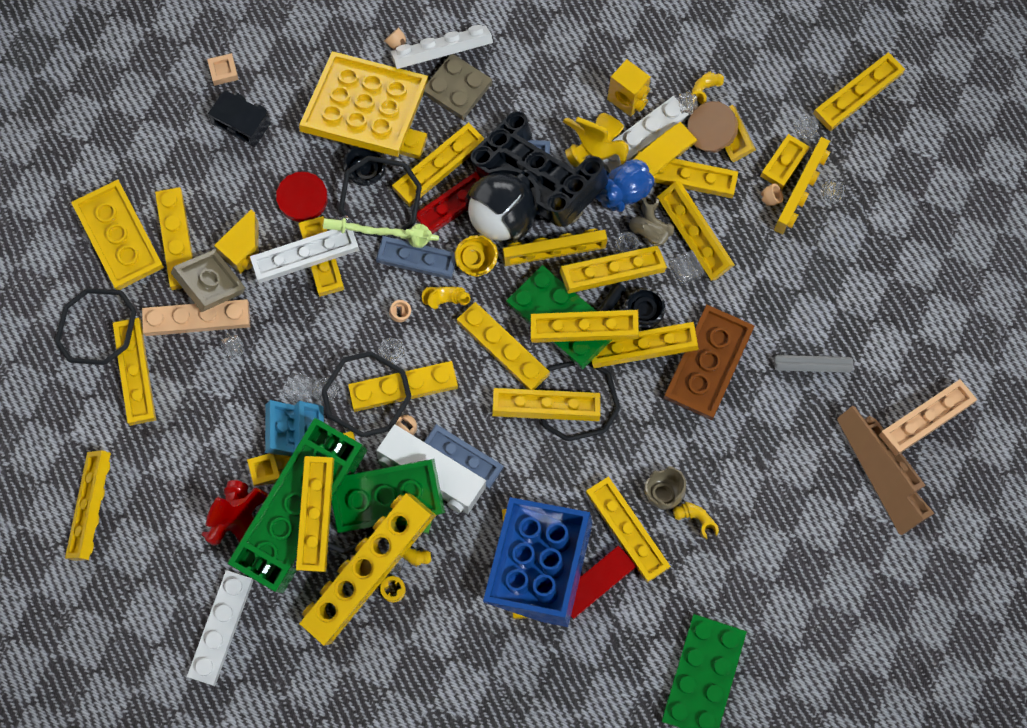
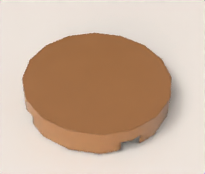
M709 101L701 104L692 112L688 120L687 129L697 139V142L694 144L697 148L705 152L717 153L733 143L738 132V120L729 106L719 101Z

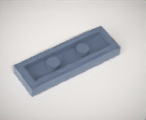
M382 236L376 257L377 263L452 280L456 266L455 252L429 246L415 248L407 241Z
M437 424L424 441L429 446L485 479L488 490L491 489L504 469L502 464Z

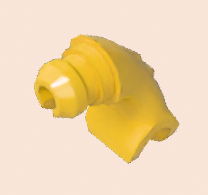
M710 71L699 78L689 96V107L693 108L694 101H698L700 104L706 103L707 96L703 90L713 86H722L724 76L719 73H711Z
M426 287L422 291V303L429 305L433 309H438L440 304L448 302L466 305L470 302V294L465 292V289L462 287Z
M685 501L681 506L674 507L673 514L675 519L681 520L686 517L690 519L696 518L700 521L702 525L700 535L702 538L707 539L706 528L713 529L715 536L718 535V525L702 507Z
M409 548L403 558L411 565L417 567L431 562V552Z

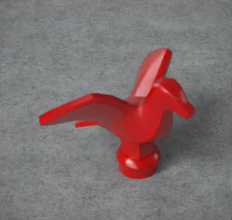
M237 480L228 481L226 488H224L226 500L216 497L208 512L205 525L211 527L208 532H202L205 541L216 546L221 543L225 533L231 531L240 543L254 520L252 517L254 509L263 503L268 495L258 488H254L248 494L249 486L246 483Z

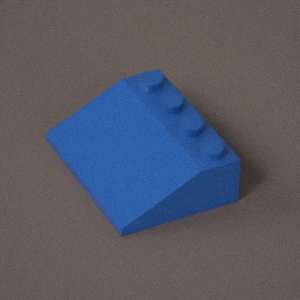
M510 497L483 602L540 622L568 627L592 528L590 512Z

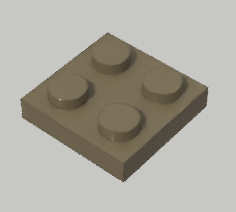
M450 54L426 84L423 95L461 120H464L492 85V79L456 55Z
M215 249L178 264L171 271V274L201 312L243 294L246 288Z

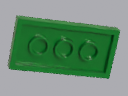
M543 265L506 300L507 305L530 325L531 314L596 311L575 292L568 294L564 283ZM612 340L551 343L583 370Z
M435 459L346 475L332 499L337 532L341 533L373 527L382 516L385 518L392 511L390 507L392 502L400 494L403 496L406 493L414 495L436 515L445 513ZM401 516L396 522L406 521V519Z
M692 615L661 723L676 728H720L747 631L699 615Z

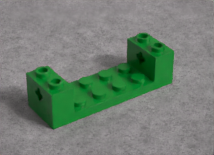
M314 418L227 564L274 592L284 593L297 571L293 565L297 560L305 456L334 458L332 501L348 472L355 473L368 450L359 442Z

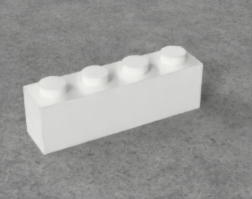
M395 424L376 450L378 462L384 468L435 459L442 499L447 501V505L455 512L461 513L463 511L469 514L486 488L485 479Z

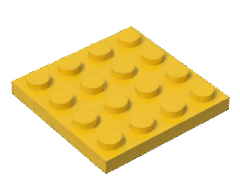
M332 51L299 124V130L307 134L399 157L422 99L425 86L428 83V76Z

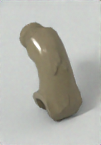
M647 196L643 198L641 210L644 219L666 228L669 233L668 237L672 236L674 226L661 222L654 215L659 199L655 198L654 204L650 205L646 202Z
M639 216L630 220L629 227L631 231L641 234L652 245L661 246L668 240L669 233L666 228Z

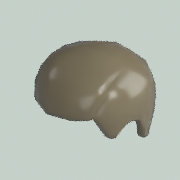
M668 466L662 471L654 470L645 482L644 495L652 506L660 509L674 508L685 497L686 479L681 471L672 466Z

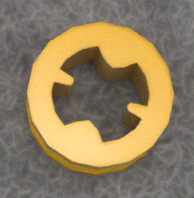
M389 576L381 583L380 591L386 601L394 603L402 600L405 596L406 588L404 582L399 577ZM395 582V586L399 584L401 589L397 590L396 596L391 597V593L387 595L385 590L389 589V583Z

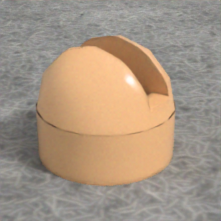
M398 27L384 42L390 48L396 50L398 46L406 43V37Z
M777 184L769 185L763 189L761 196L763 197L762 202L764 204L775 206L783 202V193Z
M396 300L389 309V315L394 322H404L411 314V307L404 300ZM397 307H400V317L397 316Z
M402 415L395 424L412 435L417 431L416 420L410 415ZM404 420L409 425H411V430H409L405 425H403L401 421Z

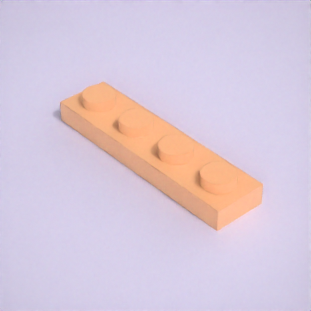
M248 299L226 301L204 312H201L196 304L142 308L143 334L145 336L249 328Z
M959 379L884 429L879 434V437L892 453L897 456L973 405L977 398Z

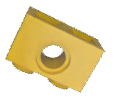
M626 59L610 78L607 100L630 117L636 111L641 112L648 103L646 98L651 89L649 88L651 76Z

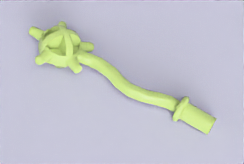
M324 218L323 229L339 230L342 234L345 233V229L370 235H394L401 239H408L409 243L415 248L424 247L430 240H439V236L433 235L424 224H415L411 229L403 230L397 228H373L355 223H346V218L342 220Z

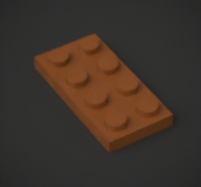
M706 304L695 328L699 350L684 352L663 399L713 420L755 325Z

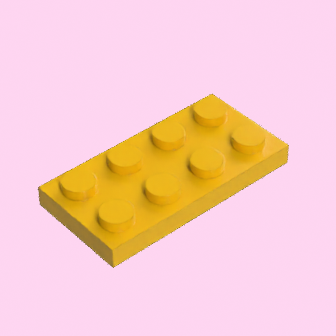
M119 180L113 181L71 202L116 290H121L164 268Z

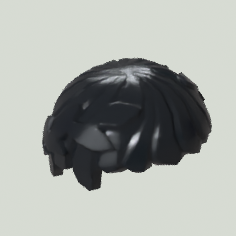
M354 146L344 156V171L346 172V170L366 156L383 158V155L376 151ZM368 161L349 175V179L360 186H371L382 179L385 174L386 165L384 163Z
M650 288L634 290L623 304V310H638L639 327L646 329L653 328L659 324L664 317L666 309L662 296Z

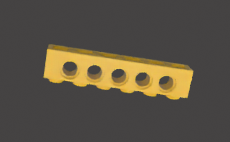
M406 493L403 496L400 494L390 506L392 511L386 518L382 516L374 524L372 529L375 531L370 538L367 539L365 537L356 546L355 551L357 553L352 560L347 559L337 570L339 575L334 582L331 580L327 582L320 591L322 595L316 603H310L303 611L302 615L304 618L299 624L323 646L332 644L436 517V514L414 495ZM401 516L407 520V528L403 532L396 528V521ZM382 538L387 539L389 542V550L385 554L378 548L379 541ZM365 559L372 566L371 572L368 575L361 571V563ZM347 581L351 582L354 587V592L350 597L343 591V586ZM329 603H332L336 608V614L333 618L326 614V606Z

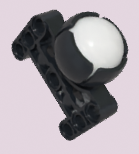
M520 111L512 112L471 153L472 163L480 179L470 187L465 197L470 221L481 235L507 244L520 240L528 233L533 225L537 210H539L542 217L552 222L555 226H568L608 184L603 160L599 157L591 156L586 158L576 169L571 168L528 142L532 138V131L526 114Z

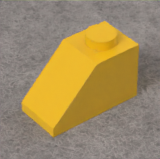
M250 210L214 245L218 254L240 274L245 269L249 270L253 267L250 256L259 254V222L253 210Z

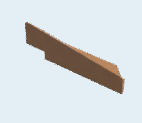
M851 406L840 415L837 421L900 535L905 534L935 514L917 493L926 486L903 454L900 453L895 456L879 437V434L884 430L879 422L871 416L864 419L855 406Z

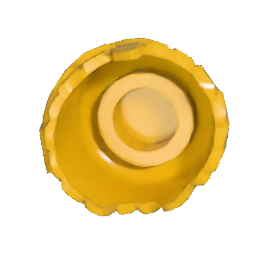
M483 235L469 236L462 240L454 253L457 267L462 272L475 277L489 273L494 268L498 258L496 244Z

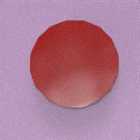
M295 172L280 182L276 191V201L281 213L288 219L304 222V220L318 218L324 212L328 203L327 189L324 182L317 175L309 172Z

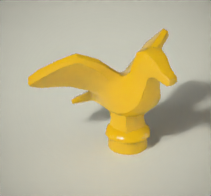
M601 113L596 123L580 117H576V121L570 118L563 120L566 125L576 131L581 140L579 146L572 144L570 148L565 150L566 157L573 167H578L588 156H596L605 160L617 154L621 164L626 162L629 145L624 140L612 141L624 128V125L619 120L606 113Z

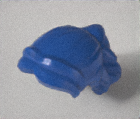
M638 159L628 160L607 175L608 184L595 198L601 202L604 208L623 212L625 205L638 202L649 194L654 184V177L649 172V167L644 161Z

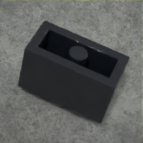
M223 90L208 112L212 125L253 147H256L271 124L268 111L263 106L247 102L237 92L230 93Z

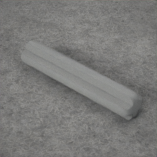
M777 355L774 359V368L778 371L850 373L853 370V359L851 357Z

